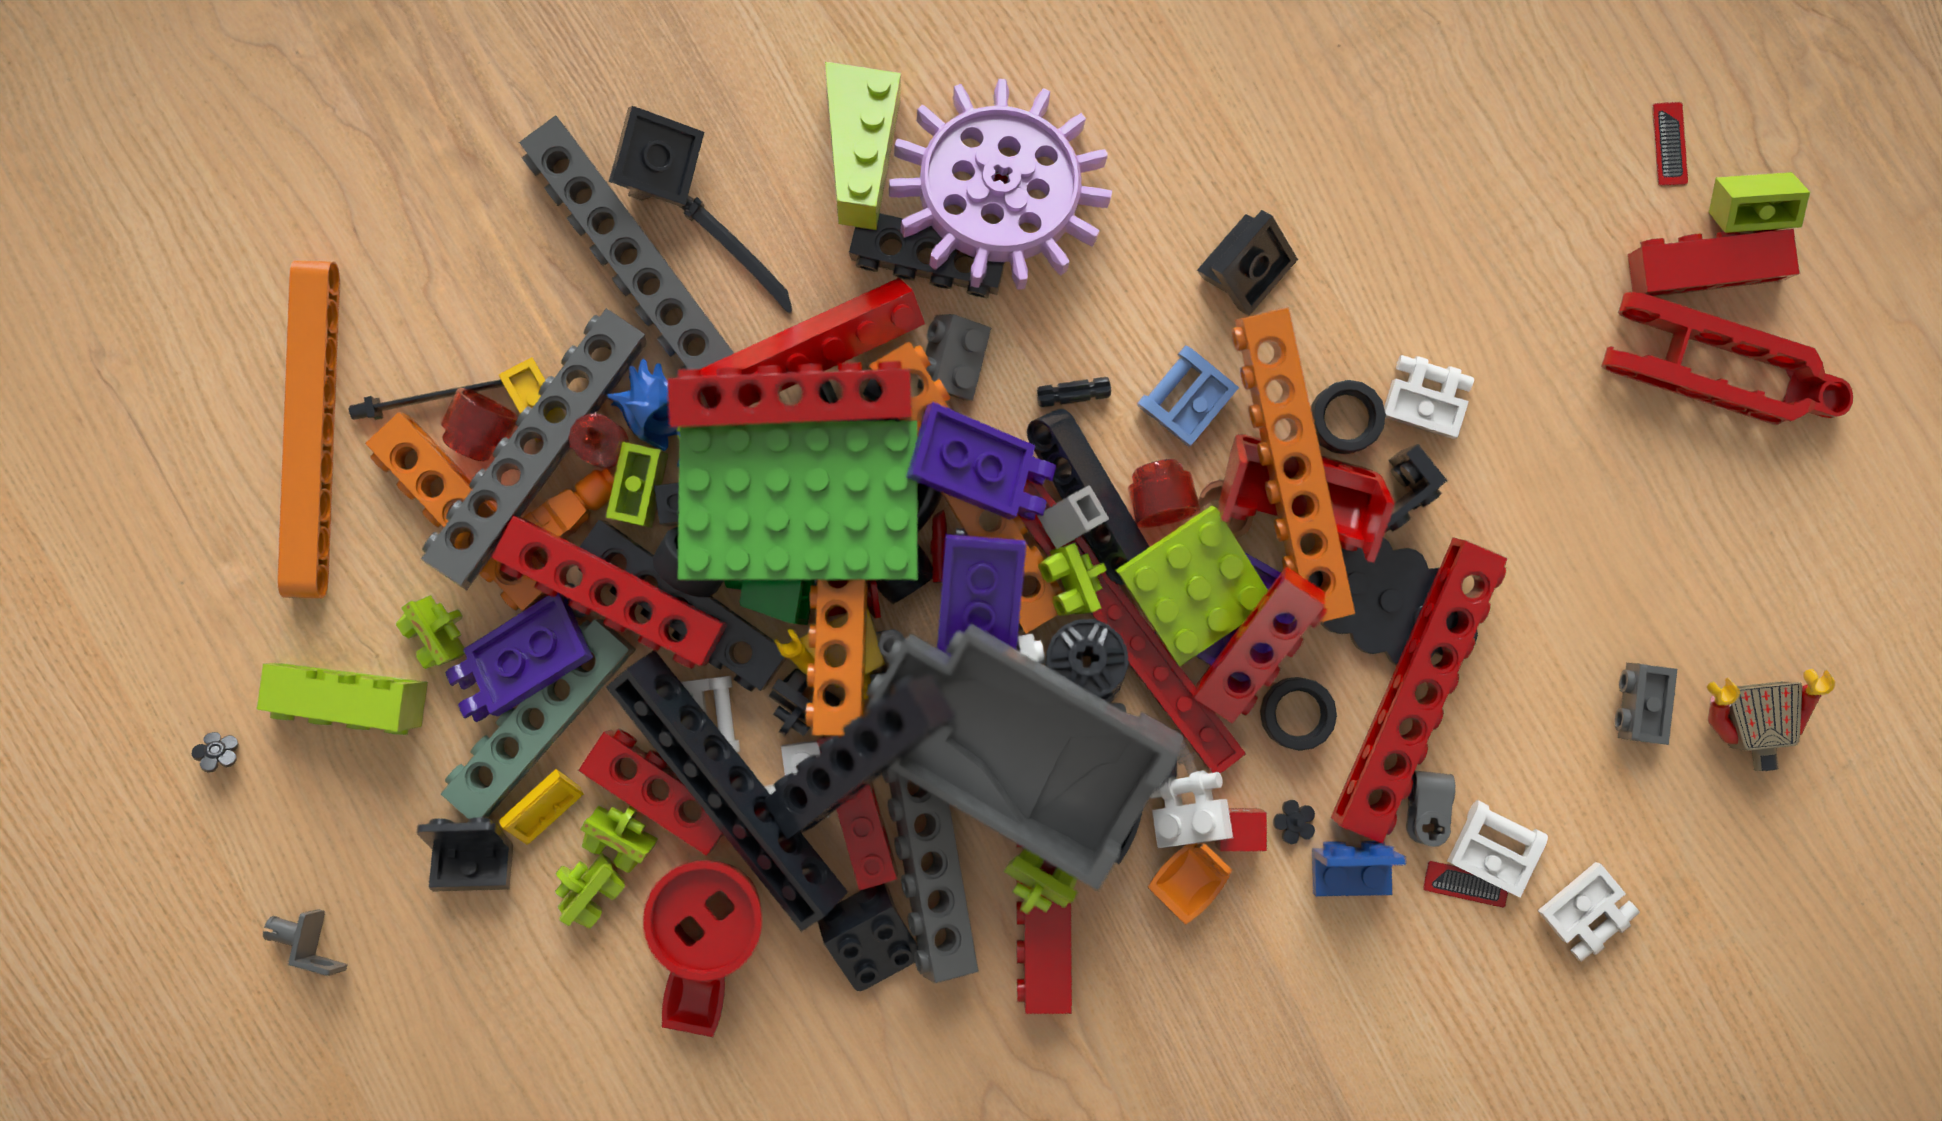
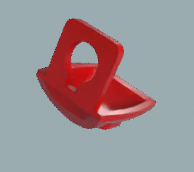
M670 972L663 996L662 1028L714 1037L724 1004L725 976L715 980L695 981L682 978Z

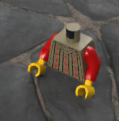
M1808 669L1804 672L1803 678L1808 685L1803 687L1802 682L1788 681L1736 686L1729 678H1725V685L1723 688H1720L1715 682H1710L1707 685V690L1712 695L1708 723L1725 743H1728L1730 748L1752 750L1755 771L1778 770L1777 747L1798 745L1800 735L1803 734L1821 696L1830 693L1834 689L1836 682L1828 670H1825L1819 679L1814 669Z

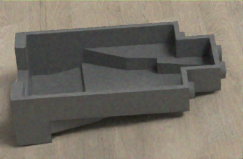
M972 624L964 634L957 631L946 649V652L952 655L951 657L913 634H910L903 643L897 640L885 659L886 662L891 664L885 676L883 677L878 674L866 695L872 698L868 706L885 696L890 698L893 695L890 689L909 676H912L914 681L931 675L957 717L890 769L1087 885L1099 890L1118 859L1121 844L1155 788L1158 790L1161 788L1178 760L1183 735L1143 712L1136 716L1117 709Z

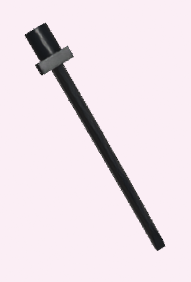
M688 195L686 205L680 207L685 211L684 215L690 221L694 219L722 244L761 283L787 313H791L792 306L788 290L726 227L704 208L705 205L699 198L693 199Z
M499 379L381 403L380 398L374 399L373 396L364 397L365 402L350 405L349 414L352 420L366 417H374L375 420L383 419L382 411L504 387V384Z

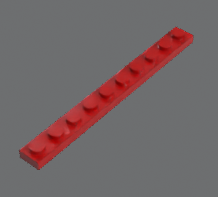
M1026 479L1023 492L1046 500L1045 510L1056 504L1043 485ZM1019 515L1026 529L1048 557L1051 556L1050 550L1056 547L1047 535L1038 516L1035 515L1034 520H1029ZM1081 536L1062 546L1075 543L1080 555L1089 554L1093 566L1100 564L1094 552ZM1105 572L1097 575L1102 589L1096 591L1095 594L1101 608L1091 612L1095 620L1110 625L1121 635L1128 649L1129 665L1211 773L1219 772L1221 774L1246 755L1245 751L1216 713L1194 698L1196 687L1182 668L1175 663L1166 647L1119 585L1111 581Z

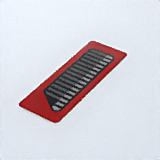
M1682 102L1654 103L1653 119L1658 184L1661 186L1687 184L1688 171Z
M1435 861L1428 862L1423 885L1425 891L1502 908L1506 906L1507 891L1457 866Z

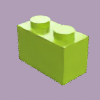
M1792 172L1715 178L1709 213L1725 233L1800 228L1803 225L1810 191Z
M622 442L606 518L649 528L653 527L657 509L654 486L662 485L668 459L667 453L659 449Z

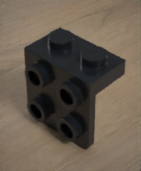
M475 817L470 818L468 823H453L451 820L438 818L431 819L429 824L417 826L416 834L432 849L428 886L430 890L435 892L510 889L513 844L495 823H492L491 819Z
M886 883L860 890L858 893L837 903L825 917L817 921L824 945L856 991H864L915 963L914 953L918 951L917 942L899 916Z

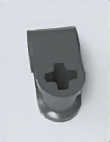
M1414 771L1411 778L1413 785L1408 796L1407 833L1415 842L1431 847L1440 846L1448 840L1451 832L1452 805L1455 798L1454 776L1452 774ZM1423 824H1434V831L1422 832Z

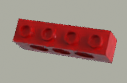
M1286 566L1197 682L1194 698L1232 724L1240 714L1246 716L1257 702L1258 696H1256V693L1263 685L1269 687L1281 670L1278 665L1287 655L1289 658H1292L1299 650L1304 640L1301 637L1309 626L1312 628L1317 627L1327 612V608H1325L1326 592ZM1286 612L1292 614L1296 619L1291 623L1284 624L1275 617L1280 613ZM1264 642L1269 644L1272 650L1267 653H1260L1253 648V645ZM1243 672L1249 676V679L1239 682L1234 680L1231 674Z
M618 728L616 732L612 729L604 731L578 771L704 855H709L723 836V833L702 807L701 817L697 820H692L685 815L683 809L687 800L696 801V799L672 769L667 767L668 764L660 754L651 749L646 753L635 745L637 739L622 729ZM625 757L631 758L637 765V773L634 778L626 777L621 772L620 764ZM655 779H662L667 782L669 795L666 799H661L654 795L652 784Z
M827 735V736L820 737V738H819L818 740H816V741H817V744H818V747H819V746L822 745L824 742L828 741L829 739H831V738H833V737H835V736H839V737H842V736H841V735ZM872 782L836 810L859 890L897 880L899 873Z

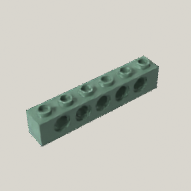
M594 619L592 623L586 620L580 626L589 650L595 656L596 663L591 671L584 670L580 665L560 678L569 684V696L565 700L556 696L554 686L558 681L556 680L521 702L516 709L511 708L503 713L496 721L499 728L490 738L485 735L471 749L470 753L474 755L465 767L460 764L447 776L445 782L448 786L441 795L468 819L475 817L488 818L636 650L617 631L605 625L603 619ZM533 708L540 709L544 714V724L540 729L532 726L529 721V714ZM508 737L514 738L519 745V751L515 757L509 756L504 750V742ZM482 766L488 767L493 773V781L490 786L484 785L479 779V770Z

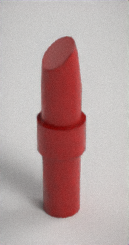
M944 510L938 512L932 518L930 554L932 555L933 583H942L947 535Z

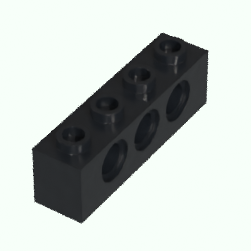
M879 213L876 230L855 227L849 255L852 261H856V267L860 269L878 272V268L881 267L893 270V276L911 281L915 280V276L930 279L929 284L943 289H952V285L967 288L966 293L980 298H988L989 293L998 295L1005 262L987 261L986 275L979 288L971 286L970 272H959L954 266L955 262L961 257H970L975 260V257L955 249L949 255L946 262L936 270L930 264H924L919 261L917 257L921 250L925 248L934 249L943 239L932 226L916 234L903 237L900 232L903 219ZM889 239L898 240L902 244V248L895 255H886L881 251V246L885 241Z

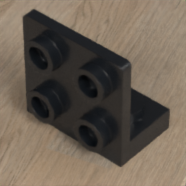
M1419 444L1399 451L1388 460L1393 466L1391 472L1395 479L1403 487L1409 486L1412 490L1395 503L1385 533L1389 530L1393 532L1411 519V516L1408 514L1410 510H1415L1420 506L1424 508L1442 494L1438 488L1448 481Z

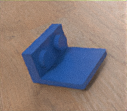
M1362 841L1359 848L1346 846V842H1323V848H1312L1313 895H1393L1392 865H1406V858L1394 851L1393 846H1385V842L1382 844L1377 841Z

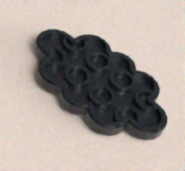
M1384 537L1374 563L1366 561L1362 548L1358 547L1357 551L1341 548L1355 614L1320 622V624L1329 632L1336 634L1349 633L1355 647L1362 652L1369 654L1385 652L1389 661L1397 666L1439 568L1429 569L1423 555L1417 550L1410 548L1393 550L1389 541ZM1321 571L1313 572L1308 579L1309 582L1318 588L1323 582ZM1457 611L1452 612L1447 618L1446 625L1448 630L1454 628L1458 623ZM1476 630V633H1475V635H1474V637H1473V638L1475 639V644H1476L1477 637H1478V632H1477V630ZM1442 647L1436 648L1432 652L1431 658L1434 653L1443 656Z

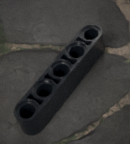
M1059 408L1028 424V441L1030 444L1035 445L1034 452L1040 460L1056 465L1052 482L1063 500L1087 486H1091L1109 519L1083 535L1098 561L1104 563L1106 567L1105 573L1110 580L1116 584L1124 585L1116 570L1150 546L1074 417L1065 409Z

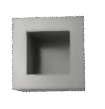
M1090 485L1045 510L1043 516L1037 515L1056 549L1109 519Z

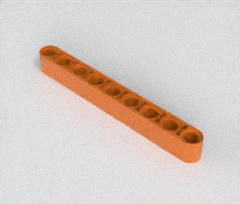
M293 261L290 267L278 556V590L283 598L322 599L328 590L340 294L339 269L337 264L332 261Z

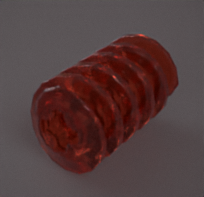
M596 413L586 414L577 419L569 433L570 447L575 451L576 455L585 462L604 469L617 466L622 442L629 443V437L624 428L605 415Z

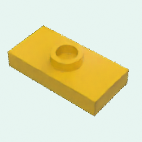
M555 769L499 819L502 829L528 845L582 797L584 793L578 784Z

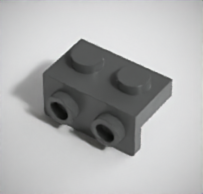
M955 314L936 315L934 317V321L930 324L927 332L928 344L925 354L931 366L927 367L926 370L933 382L938 379L941 380L950 396L973 401L991 327ZM919 379L917 387L922 389V382Z
M1626 663V669L1622 671L1619 679V688L1623 693L1622 704L1615 715V728L1618 731L1619 739L1669 745L1678 669Z

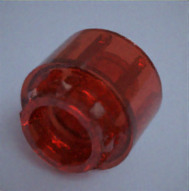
M458 388L440 423L445 429L442 439L449 448L476 461L485 462L489 460L496 446L503 438L507 437L509 439L518 416L506 406L485 395L469 389Z
M1158 460L1142 465L1134 470L1132 474L1133 483L1127 489L1136 526L1151 528L1169 525L1193 517L1201 511L1192 473L1184 470L1182 463L1178 462V460Z

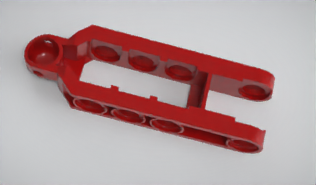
M1637 292L1624 293L1618 314L1626 319L1672 333L1673 336L1666 359L1663 360L1651 355L1641 357L1632 353L1613 350L1614 347L1610 346L1606 349L1601 365L1608 372L1773 425H1778L1784 421H1794L1807 413L1823 418L1845 415L1850 410L1854 397L1852 388L1846 380L1825 373L1823 362L1813 347ZM1691 339L1785 369L1790 380L1783 401L1764 396L1765 392L1760 390L1750 392L1729 385L1728 380L1722 378L1713 380L1691 373V368L1681 365L1688 340Z

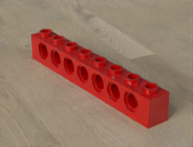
M1452 538L1330 817L1339 826L1382 844L1386 835H1390L1393 832L1397 823L1396 812L1401 801L1405 800L1411 792L1413 785L1411 778L1417 765H1420L1426 758L1429 737L1432 730L1437 729L1443 719V705L1448 694H1452L1458 685V671L1463 660L1467 659L1473 651L1475 645L1473 637L1479 623H1483L1490 612L1491 604L1489 601L1494 589L1499 587L1505 578V564L1508 558L1469 541ZM1471 575L1474 579L1473 589L1469 593L1464 594L1462 590L1463 581ZM1457 611L1458 623L1454 628L1448 630L1446 625L1447 618L1452 612ZM1442 647L1443 657L1441 661L1432 665V652L1436 648ZM1426 682L1428 686L1427 694L1422 699L1416 700V688ZM1411 718V730L1404 735H1400L1399 728L1401 723L1405 719ZM1396 753V764L1391 769L1385 770V759L1389 755ZM1381 789L1382 796L1380 800L1375 804L1369 805L1368 799L1370 794L1374 790Z

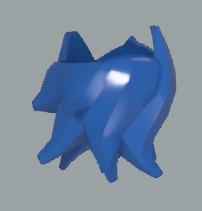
M642 359L638 372L633 366H629L630 390L608 394V398L613 400L611 406L620 409L627 425L640 440L665 451L668 448V437L678 434L676 433L678 427H670L667 379L663 375L660 363L655 365L652 375L648 371L647 361Z

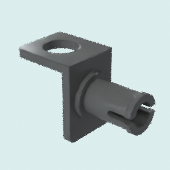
M317 909L301 913L298 923L284 920L277 916H272L267 920L264 928L272 929L273 932L263 931V938L267 941H275L292 946L288 965L326 976L347 970L348 964L315 955L325 916L324 910Z

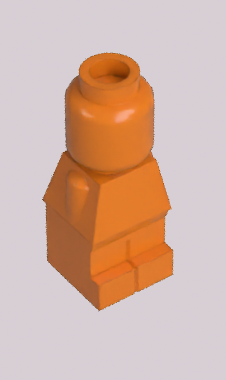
M608 468L601 472L594 470L576 483V491L571 489L563 490L558 495L547 499L533 512H529L523 518L566 539L571 534L576 533L579 527L589 519L591 513L589 509L596 511L609 502L615 476Z

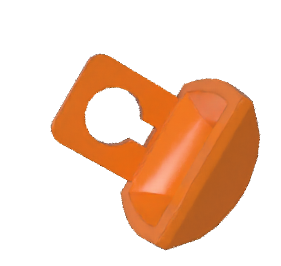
M1188 844L1183 846L1163 864L1147 888L1186 925L1213 902L1233 871L1206 844Z

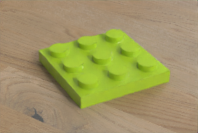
M1213 505L1116 570L1179 667L1242 625L1268 591L1225 521L1221 520L1220 512Z

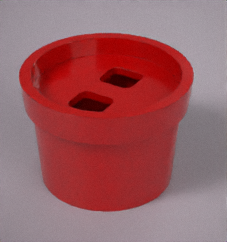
M695 861L670 870L651 890L643 913L645 939L656 960L673 974L695 981L719 979L740 968L755 950L762 928V908L758 892L751 879L739 868L716 861ZM717 891H723L735 906L734 911L723 920L716 919L706 906V900ZM687 916H692L704 930V936L697 942L683 930L680 924Z

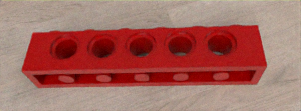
M901 361L878 362V370H862V363H838V372H822V364L798 365V373L782 374V366L758 367V375H742V367L717 368L718 376L702 377L701 369L677 370L678 378H667L670 427L912 417L910 369H902ZM868 378L878 380L883 388L882 396L874 402L865 401L859 393L860 384ZM827 380H834L842 387V397L837 403H826L820 396V387ZM787 382H795L801 387L802 398L796 405H788L780 397L781 387ZM749 383L757 385L762 392V399L755 407L745 405L740 397L742 388ZM708 385L717 387L721 392V402L713 409L706 407L701 401V392Z
M512 517L491 557L502 563L499 569L504 573L517 579H521L523 574L536 581L534 588L552 597L560 593L570 598L571 600L568 605L586 615H590L593 610L605 616L603 623L608 627L624 633L626 628L640 635L637 640L638 642L656 651H659L662 646L674 652L675 654L672 659L690 669H693L696 664L699 666L707 665L728 625L522 517ZM543 548L548 555V561L542 569L538 570L533 565L532 556L536 550ZM573 566L579 567L583 574L581 583L575 588L571 587L566 579L568 570ZM607 584H612L617 590V599L610 606L604 604L600 596L602 588ZM643 601L647 602L652 608V617L645 624L640 623L635 617V608ZM677 619L683 621L687 627L686 637L680 642L673 640L669 634L671 623Z

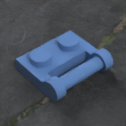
M1184 346L1178 353V361L1148 396L1144 395L1137 405L1147 415L1154 418L1185 445L1190 447L1239 387L1192 348ZM1191 368L1195 369L1200 373V376L1168 413L1160 405Z

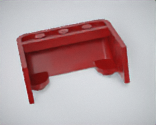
M1243 434L1235 436L1219 499L1220 518L1222 521L1229 522L1230 517L1246 520L1247 516H1254L1257 511L1278 516L1275 503L1270 504L1266 493L1265 482L1270 481L1267 465H1261L1257 453V444L1261 443L1260 438ZM1321 456L1340 546L1350 551H1357L1358 547L1362 548L1366 561L1374 563L1395 506L1382 475L1373 470ZM1290 457L1283 465L1284 474L1287 478L1297 474L1299 469L1298 461L1294 457ZM1303 495L1297 496L1292 502V511L1296 516L1301 515L1306 510L1307 501Z

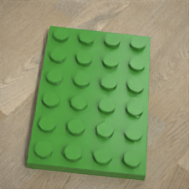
M804 421L680 427L678 580H917L918 482L906 478L918 437L917 421Z

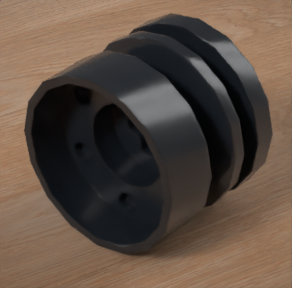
M1095 619L1076 620L1064 625L1052 637L1045 661V667L1109 704L1119 695L1129 665L1128 649L1121 635L1110 625ZM1083 656L1091 657L1092 664L1090 668L1082 667Z

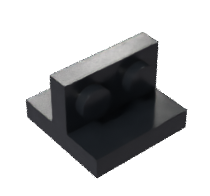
M633 105L628 107L609 182L630 189L628 196L641 201L654 197L680 207L685 206L705 132Z
M1261 210L1255 218L1245 214L1197 269V272L1202 279L1228 293L1238 310L1250 316L1297 262L1298 258L1273 215Z

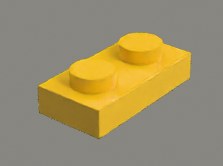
M533 357L498 374L520 414L528 406L533 408L541 397L538 392L545 382V378ZM554 408L549 411L546 420L550 423H559L564 420L566 415L562 408ZM534 438L536 443L542 441L541 439Z

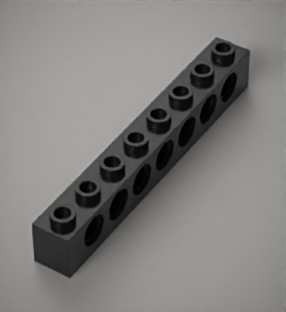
M656 650L651 651L632 664L606 686L608 691L801 932L825 917L848 893L847 889L802 833L789 840L786 839L763 801L770 793Z

